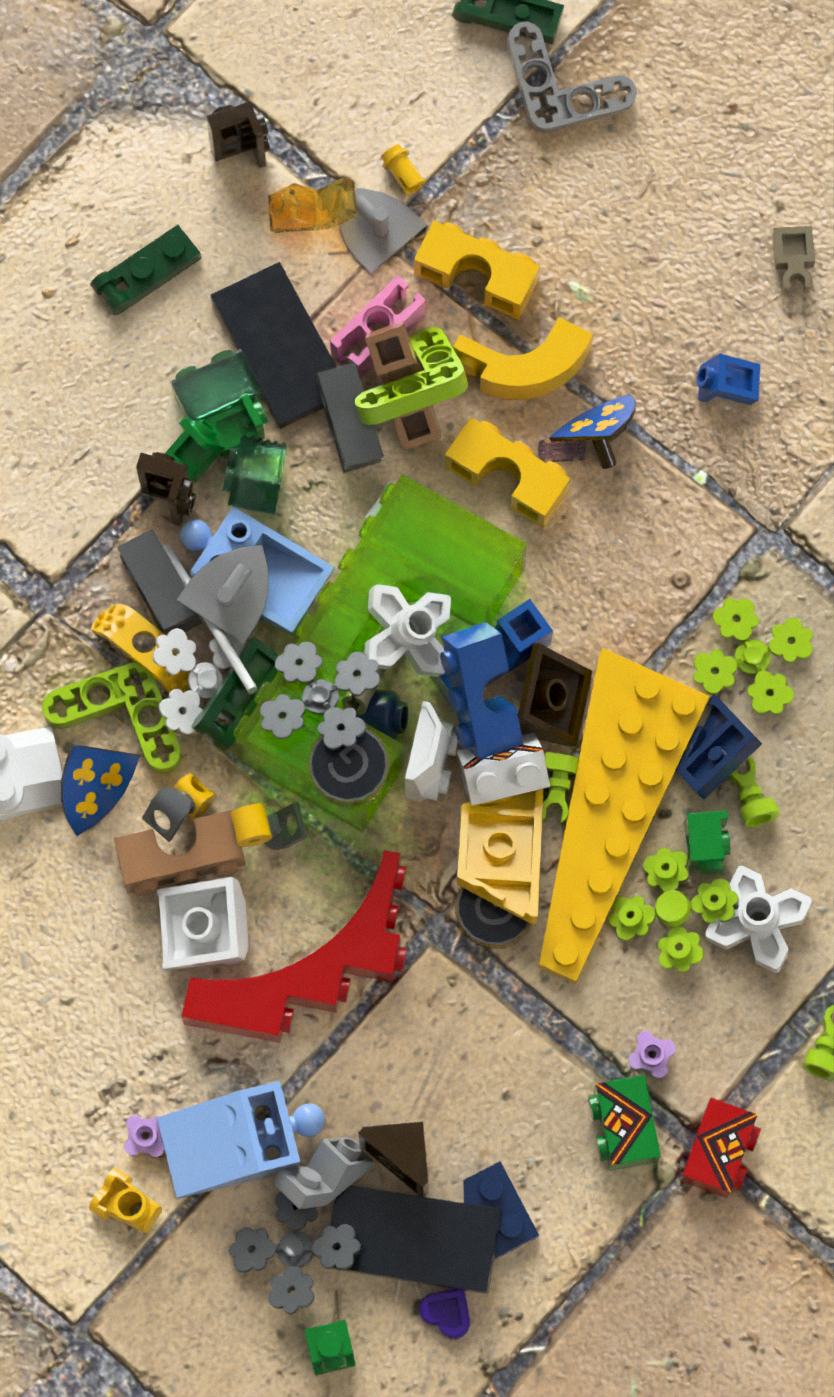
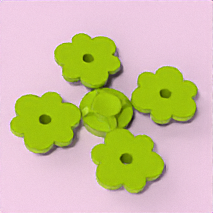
M727 598L723 602V607L717 608L714 611L713 622L721 627L720 634L724 638L733 636L736 640L743 642L736 649L735 659L731 656H724L720 649H713L710 654L700 653L696 655L693 662L696 669L693 674V680L697 684H703V688L707 693L718 694L723 687L729 688L734 684L733 674L736 672L737 667H739L746 674H756L755 684H751L747 689L748 696L753 698L751 703L753 710L759 714H765L770 710L772 714L778 715L783 711L784 705L792 702L794 692L791 687L786 685L787 680L784 675L776 674L773 677L770 672L764 671L770 664V652L776 656L782 655L783 660L787 663L794 662L796 658L806 659L813 651V646L810 643L813 638V632L809 628H803V624L799 619L789 618L783 625L777 624L772 628L773 638L770 640L768 648L759 640H748L752 634V628L757 627L759 624L758 616L753 614L755 610L754 603L746 598L738 601L734 598ZM737 618L739 622H734L733 619ZM788 640H792L794 644H789ZM716 670L718 673L713 674L711 671ZM771 692L773 696H768L766 693Z
M663 847L657 851V856L651 855L643 863L644 870L649 874L647 877L648 884L651 887L660 886L664 892L657 899L655 910L652 906L645 905V901L641 896H634L631 900L626 897H620L613 903L614 913L609 917V924L616 928L618 937L624 941H629L636 935L641 937L647 935L649 932L648 925L656 917L662 924L674 926L669 930L668 937H663L658 942V947L662 951L659 955V962L665 969L676 967L679 972L684 973L690 969V964H698L704 958L703 949L699 946V935L695 932L687 933L685 928L679 926L687 921L691 914V908L695 913L702 914L703 920L708 924L714 923L717 919L721 922H728L735 915L733 906L738 903L739 897L736 892L731 891L727 880L719 878L714 880L711 885L709 883L700 884L698 887L699 894L690 903L684 894L676 891L679 887V882H684L689 877V872L685 868L688 864V858L682 851H673L671 853L670 849ZM714 898L718 899L717 902H712ZM634 914L633 918H628L629 915ZM678 947H683L682 950L677 951Z

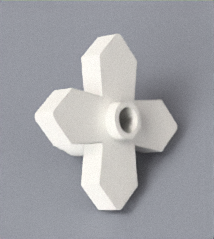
M379 584L373 586L369 590L368 612L386 630L365 642L364 654L367 660L374 659L378 662L380 669H388L405 654L417 674L434 677L444 674L445 671L440 659V653L444 652V647L434 638L436 628L450 619L451 597L449 595L428 592L414 605L409 606L398 587Z
M739 866L730 882L731 891L736 892L739 897V901L736 904L738 909L735 910V915L730 921L721 922L717 919L714 923L709 924L705 932V939L725 950L750 939L755 963L774 973H778L789 953V949L779 929L803 924L812 906V899L793 889L786 890L772 897L765 892L761 874L744 866ZM760 915L763 916L765 920L755 921L752 920V918L754 916Z

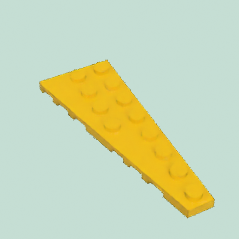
M602 648L598 658L538 967L575 985L710 699V696Z

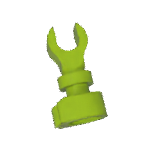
M546 752L544 757L547 772L552 773V778H549V796L543 802L542 819L544 822L546 821L547 809L550 806L558 805L563 811L561 816L562 825L567 820L569 813L565 800L566 790L571 788V781L568 780V775H576L579 758L567 754Z
M749 756L746 759L749 772L739 774L734 771L728 777L740 790L738 796L740 802L745 805L739 811L745 827L751 828L775 821V818L779 817L780 812L773 798H762L764 796L760 786H756L755 781L756 763Z
M834 1005L829 1007L823 1016L822 1025L824 1033L822 1036L817 1037L815 1043L817 1049L808 1050L802 1065L803 1069L808 1073L830 1082L834 1080V1024L831 1021Z

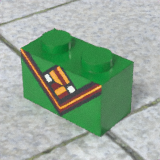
M645 1075L596 1083L594 1088L595 1095L588 1096L592 1120H600L603 1136L596 1137L600 1161H608L609 1171L658 1163L661 1154Z

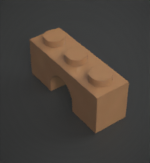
M404 321L366 334V344L376 373L380 376L383 384L421 372ZM433 405L393 419L403 451L441 439L442 431Z
M233 810L193 819L196 829V841L194 846L182 855H170L162 851L158 846L154 829L114 838L127 894L135 892L136 896H146L156 893V890L162 885L175 882V886L198 882L199 876L215 873L216 877H225L239 871L238 867L245 866L246 863L242 847L238 846L236 841L235 829L230 816Z

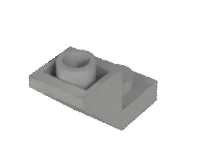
M350 1137L323 1139L320 1141L306 1167L280 1170L273 1184L299 1209L325 1206L370 1170L374 1161L362 1151L361 1144Z

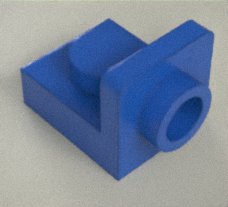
M718 354L703 363L698 370L696 383L699 387L698 400L708 402L715 397H721L752 405L759 400L760 364Z

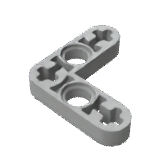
M520 22L510 30L507 48L528 121L536 131L542 133L552 132L622 113L633 105L637 95L636 86L631 79L623 75L612 76L558 91L540 29L533 23ZM520 32H525L527 37L535 39L530 44L531 56L534 57L539 54L540 58H533L520 64L519 59L525 60L526 58L523 44L516 45L515 43L520 36ZM533 67L540 68L546 75L545 83L540 87L530 86L524 76L528 69ZM614 85H618L621 91L627 90L628 94L623 99V103H619L617 98L607 99L603 103L605 109H600V97L596 89H601V97L611 94L614 90ZM548 90L550 91L551 95H546L544 98L546 108L555 111L550 123H546L543 117L537 118L536 114L541 109L539 97L531 101L530 96H539ZM578 94L587 95L592 100V110L586 114L577 113L572 107V98Z

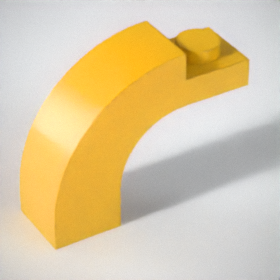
M558 317L546 340L537 349L523 355L511 356L500 354L461 334L456 340L453 349L460 359L466 374L471 376L481 375L480 392L502 399L523 400L543 396L567 383L578 372L590 353L593 334Z

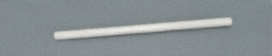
M165 544L163 548L186 587L191 579L171 546ZM203 618L248 693L256 692L257 687L223 631Z

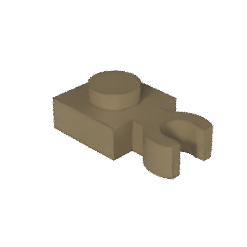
M812 226L774 227L772 238L775 269H786L781 283L783 293L789 294L790 281L794 279L800 280L803 283L804 293H809L812 285V276L805 268H814L815 264Z

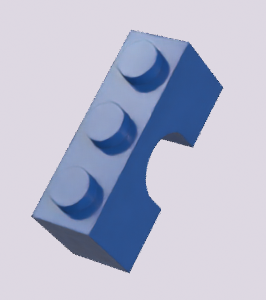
M531 599L497 620L495 629L502 634L509 671L492 677L484 688L530 659L533 643H540L546 647L551 645L553 630ZM445 672L439 677L430 676L451 706L448 698V690L452 688L449 675Z
M484 622L442 636L444 652L440 653V659L444 671L450 677L452 688L448 690V698L453 710L457 712L459 725L455 727V732L460 746L470 751L478 759H482L523 745L516 707L502 696L483 700V690L486 683L492 677L509 671L502 634Z

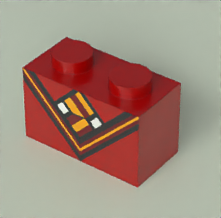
M710 1097L680 1181L724 1198H728L732 1188L740 1191L748 1168L741 1165L745 1150L754 1151L761 1128L754 1126L758 1114Z

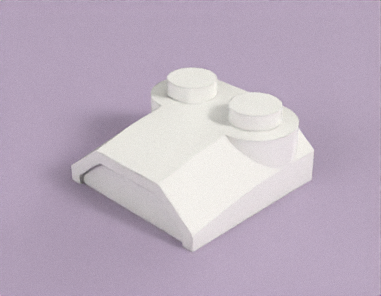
M425 701L422 702L405 776V799L422 802L424 799L437 801L439 793L447 795L452 771L445 770L448 755L456 756L459 744L456 732H453L454 723L441 721L432 704Z
M53 727L5 736L0 734V820L62 806V769Z
M229 877L156 890L160 906L163 970L215 964L233 966L245 960L249 948L246 902L237 879Z

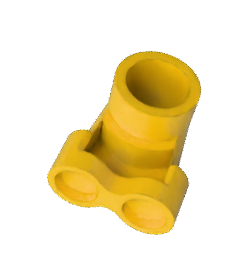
M113 1168L106 1176L101 1190L92 1198L89 1204V1211L104 1220L112 1217L143 1233H148L162 1213V1207L131 1184V1176L117 1168ZM142 1206L140 1211L133 1216L134 1209Z

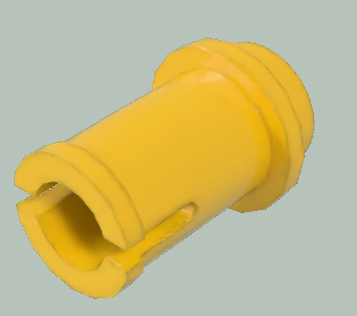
M397 144L387 149L381 155L383 160L382 167L385 170H390L403 189L404 194L408 196L421 189L426 180L420 175L409 159V150Z

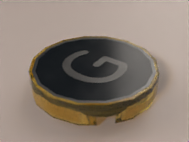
M366 728L362 736L356 737L357 742L355 746L346 748L342 745L339 749L331 750L324 745V736L320 735L312 745L308 757L309 778L317 793L328 802L337 805L358 806L374 799L385 787L390 770L388 750L381 738Z
M460 887L455 899V918L460 931L472 942H475L476 945L485 949H504L517 944L528 933L532 926L531 923Z

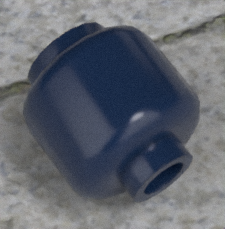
M376 689L366 712L362 715H357V717L365 722L366 730L377 737L380 742L391 743L397 739L399 734H403L406 731L408 705L406 702H402L400 695L395 691ZM359 703L357 704L355 711H357L360 705Z

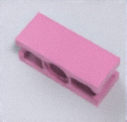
M398 275L330 340L331 356L340 364L346 360V357L343 355L346 350L357 341L364 343L366 348L358 357L352 353L347 358L350 364L355 362L360 379L374 366L365 341L366 334L372 332L369 329L372 324L383 323L389 326L404 321L409 332L426 315V300L419 293L413 297V303L400 314L396 315L390 309L398 299L402 301L406 297V290L409 288L408 284Z

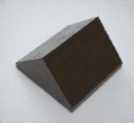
M533 643L517 714L521 735L535 732L538 740L566 746H576L592 670L540 643Z
M423 1122L366 1126L359 1131V1143L368 1154L418 1196L425 1197L428 1194V1171Z

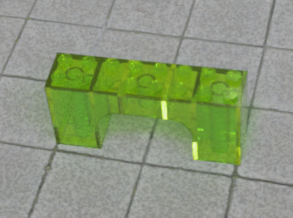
M402 474L395 485L393 483L387 485L379 500V504L382 505L375 517L369 515L359 532V537L362 539L355 550L349 548L345 552L338 566L341 572L334 583L328 581L317 599V602L320 603L317 611L313 616L307 614L297 630L296 635L300 638L296 645L299 646L303 642H311L316 646L317 655L322 658V667L316 670L317 675L314 681L327 680L335 685V677L338 675L336 670L337 663L343 660L347 661L349 655L353 652L363 653L365 650V642L373 637L380 625L368 612L369 590L377 584L398 587L407 603L417 602L428 592L449 595L451 597V615L470 626L484 622L491 625L525 569L527 543ZM278 672L271 683L265 681L259 689L254 700L258 705L251 716L244 715L235 728L233 736L237 737L235 746L239 762L363 833L404 767V745L365 723L366 730L380 740L386 751L388 767L384 781L374 793L361 800L342 801L329 797L318 788L311 776L310 757L314 745L322 737L318 733L317 728L324 721V715H315L306 708L305 714L302 716L304 721L303 728L297 731L293 730L291 736L283 740L276 738L272 731L266 732L262 729L261 722L264 718L260 713V708L264 702L269 700L275 701L282 694L287 695L290 701L294 699L302 701L303 691L308 685L298 680L294 683H288L284 679V674ZM338 700L336 707L340 708L343 711L344 708Z

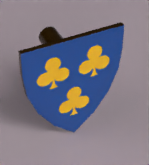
M630 394L605 402L573 418L552 434L549 439L550 441L592 440L601 467L603 469L611 468L617 462L610 443L627 429V424L632 420L636 412V402Z
M71 744L61 778V803L65 818L76 836L96 825L115 807L134 775L140 758L138 754Z

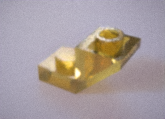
M344 177L318 190L293 183L268 196L270 231L275 233L328 230L357 217L355 183L353 180Z

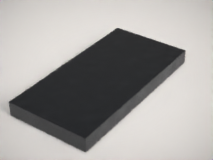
M278 262L210 294L211 301L279 428L286 427L323 409L315 378H317V373L337 367L281 263Z
M350 1185L335 1198L330 1226L336 1229L343 1224L352 1226L356 1233L355 1239L360 1242L361 1249L357 1254H354V1263L350 1268L341 1270L334 1266L331 1269L489 1294L503 1211L498 1208Z

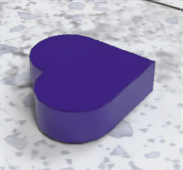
M451 1289L426 1295L419 1305V1314L427 1325L438 1327L440 1333L450 1340L460 1339L467 1334L470 1328V1317L464 1290Z

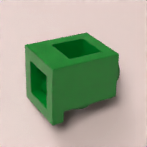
M728 810L687 813L684 828L689 870L699 869V873L702 875L718 874L724 871V855H730V837L728 830L722 831L721 828L726 826Z
M346 1320L304 1329L315 1376L356 1366Z

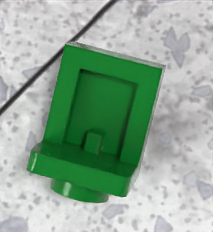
M248 393L240 395L241 403L205 419L218 431L216 438L225 447L221 452L222 458L265 439L263 424L268 423V419L260 402L252 403Z
M184 417L179 422L180 426L184 429L183 433L165 454L173 457L175 462L187 465L189 479L196 483L225 447L216 438L218 431L209 422L202 418L197 421Z

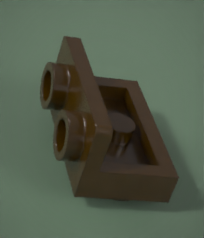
M250 101L234 107L232 105L219 107L212 114L206 116L210 148L215 162L252 150L258 167L266 166L265 153L270 151L266 135H269L263 114L261 112L255 114Z
M153 452L152 455L140 453L136 469L142 494L168 500L172 524L181 526L184 515H191L196 499V494L192 493L193 480L189 479L187 465L175 462L173 457L164 453Z

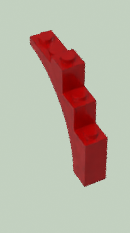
M384 850L378 873L360 908L329 942L309 956L280 970L256 977L234 980H210L190 977L182 1012L184 1025L281 1043L282 1033H290L294 1017V1009L288 1008V1004L337 1013L339 1001L346 1003L349 994L351 978L344 977L345 973L393 982L395 971L403 972L407 948L400 947L401 936L386 932L387 929H395L399 906L392 905L395 889L403 890L407 867L400 865V853Z

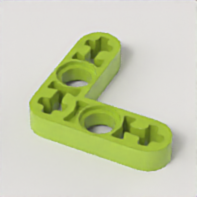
M423 328L416 331L410 337L421 372L369 389L356 397L355 406L359 420L363 424H379L454 398L467 390L468 381L464 367L440 328Z
M136 662L122 665L53 690L43 700L42 710L46 721L58 729L69 728L126 707L150 769L156 773L167 774L176 770L181 763L180 745L174 730H169L165 725L167 718L161 715L158 725L151 728L142 726L138 721L140 713L147 708L159 711V704L163 699L154 676ZM136 673L139 678L147 677L142 682L146 698L140 701L134 686H126V684L131 682L130 675ZM95 686H104L110 691V697L106 703L94 705L88 701V692ZM80 692L85 711L80 712L78 704L66 709L67 716L60 718L58 713L50 714L51 711L56 709L55 702L62 700L65 706L77 702L74 694ZM152 694L155 695V698H149V697H150ZM166 730L169 732V734H162ZM160 734L165 749L174 750V752L169 754L170 761L162 763L160 758H152L158 754L153 737H157ZM144 738H151L147 742L144 740Z

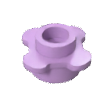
M649 1031L639 1033L635 1053H632L628 1059L630 1067L634 1070L641 1069L646 1073H651L654 1078L664 1077L668 1071L666 1067L667 1061L676 1051L675 1044L669 1039L664 1041L657 1039ZM650 1051H654L656 1053V1057L650 1058L648 1056V1053Z
M132 1115L127 1119L126 1127L129 1129L128 1140L124 1143V1149L127 1154L136 1156L140 1153L159 1157L164 1153V1146L157 1122V1117L160 1116H155L153 1119H141L139 1115ZM144 1132L149 1133L147 1140L142 1139Z

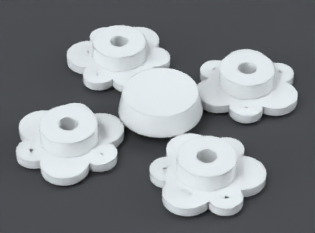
M176 628L171 630L168 635L163 634L157 637L156 645L158 648L154 650L152 657L154 663L160 667H165L170 675H175L180 670L184 672L190 671L187 678L190 690L184 693L180 689L172 690L169 693V698L160 702L159 712L164 718H167L165 725L169 730H176L178 728L183 734H191L195 731L192 729L194 720L203 711L202 708L198 707L200 705V697L211 698L223 681L219 669H226L229 666L231 668L232 665L216 639L209 642V649L214 653V665L207 662L195 665L196 660L193 653L196 651V644L192 640H187L183 630ZM223 631L234 651L239 656L247 642L242 644ZM260 703L247 721V725L256 722L257 715L255 711L259 708ZM221 712L218 715L220 719H226V724L229 722L230 719Z

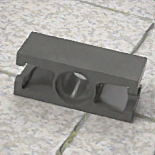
M355 362L317 373L315 383L343 473L381 463V458L384 457L375 425L363 424L359 420L355 406L356 397L364 392Z
M153 529L118 546L122 563L162 633L168 635L171 630L176 628L186 632L202 624L199 614L177 600L185 585Z

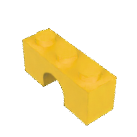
M433 220L414 258V275L447 289H450L455 277L462 271L473 269L484 273L489 279L485 288L484 305L519 320L539 281L540 265L535 264V261L529 256L522 253H509L500 249L499 245L487 238L476 239L465 234L459 226L448 222L441 224Z
M470 417L445 453V468L477 488L485 476L493 471L504 470L513 474L517 478L519 485L511 495L510 508L543 529L569 492L570 478L561 466L552 461L545 463L538 459L527 445L520 441L512 443L501 436V432L496 426L485 420H482L480 423Z

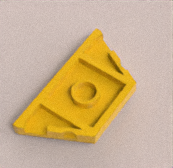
M544 788L471 806L470 802L462 804L457 885L531 924H537Z

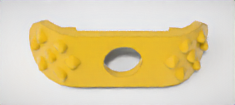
M124 604L111 605L106 611L99 613L98 618L91 626L94 634L102 636L113 643L153 675L167 692L170 693L174 689H180L184 693L189 688L187 678L190 671L184 672L180 670L177 674L170 675L165 667H160L154 663L152 656L154 650L158 648L157 645L152 651L147 653L137 651L132 645L134 637L138 634H149L156 642L157 637L164 633L135 610Z

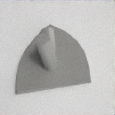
M339 188L337 215L340 232L349 251L370 274L375 272L428 226L403 202L383 192L364 188Z
M256 545L237 548L219 555L195 574L177 600L242 644H245L264 611L268 594V565L263 546Z

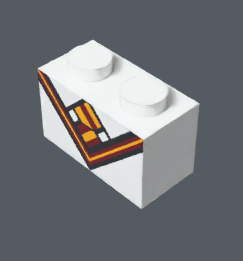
M535 732L522 735L523 745L482 759H478L467 749L456 751L463 786L471 806L550 787L544 752Z

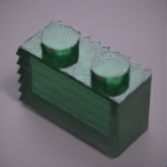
M242 349L234 353L231 350L219 352L211 358V363L198 369L196 366L186 367L175 375L176 379L170 381L172 393L184 417L197 421L200 418L205 420L241 403L240 395L248 393L252 403L263 400L260 384Z
M245 434L240 438L239 448H230L222 490L230 492L228 506L275 515L287 450L285 442L279 444L277 440L271 442L269 439L263 441L261 437L256 440L254 436L248 438Z

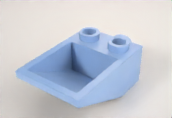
M232 507L214 536H212L209 526L201 520L188 521L180 531V540L185 548L191 551H201L204 549L190 571L191 579L203 566L219 555L237 548L262 545L268 565V594L264 611L259 620L289 634L294 633L335 570L334 566L235 507ZM236 531H239L245 536L242 538H236L234 537V534L236 533Z
M277 1081L240 1090L157 1117L176 1199L276 1175L283 1169L298 1168L300 1159L293 1133L297 1132L305 1137L318 1135L325 1126L324 1112L315 1104H303L296 1109L293 1116H289L281 1083ZM260 1107L268 1109L270 1118L265 1119V1121L258 1120L255 1117V1110ZM270 1147L277 1148L280 1152V1158L268 1160L265 1157V1150Z

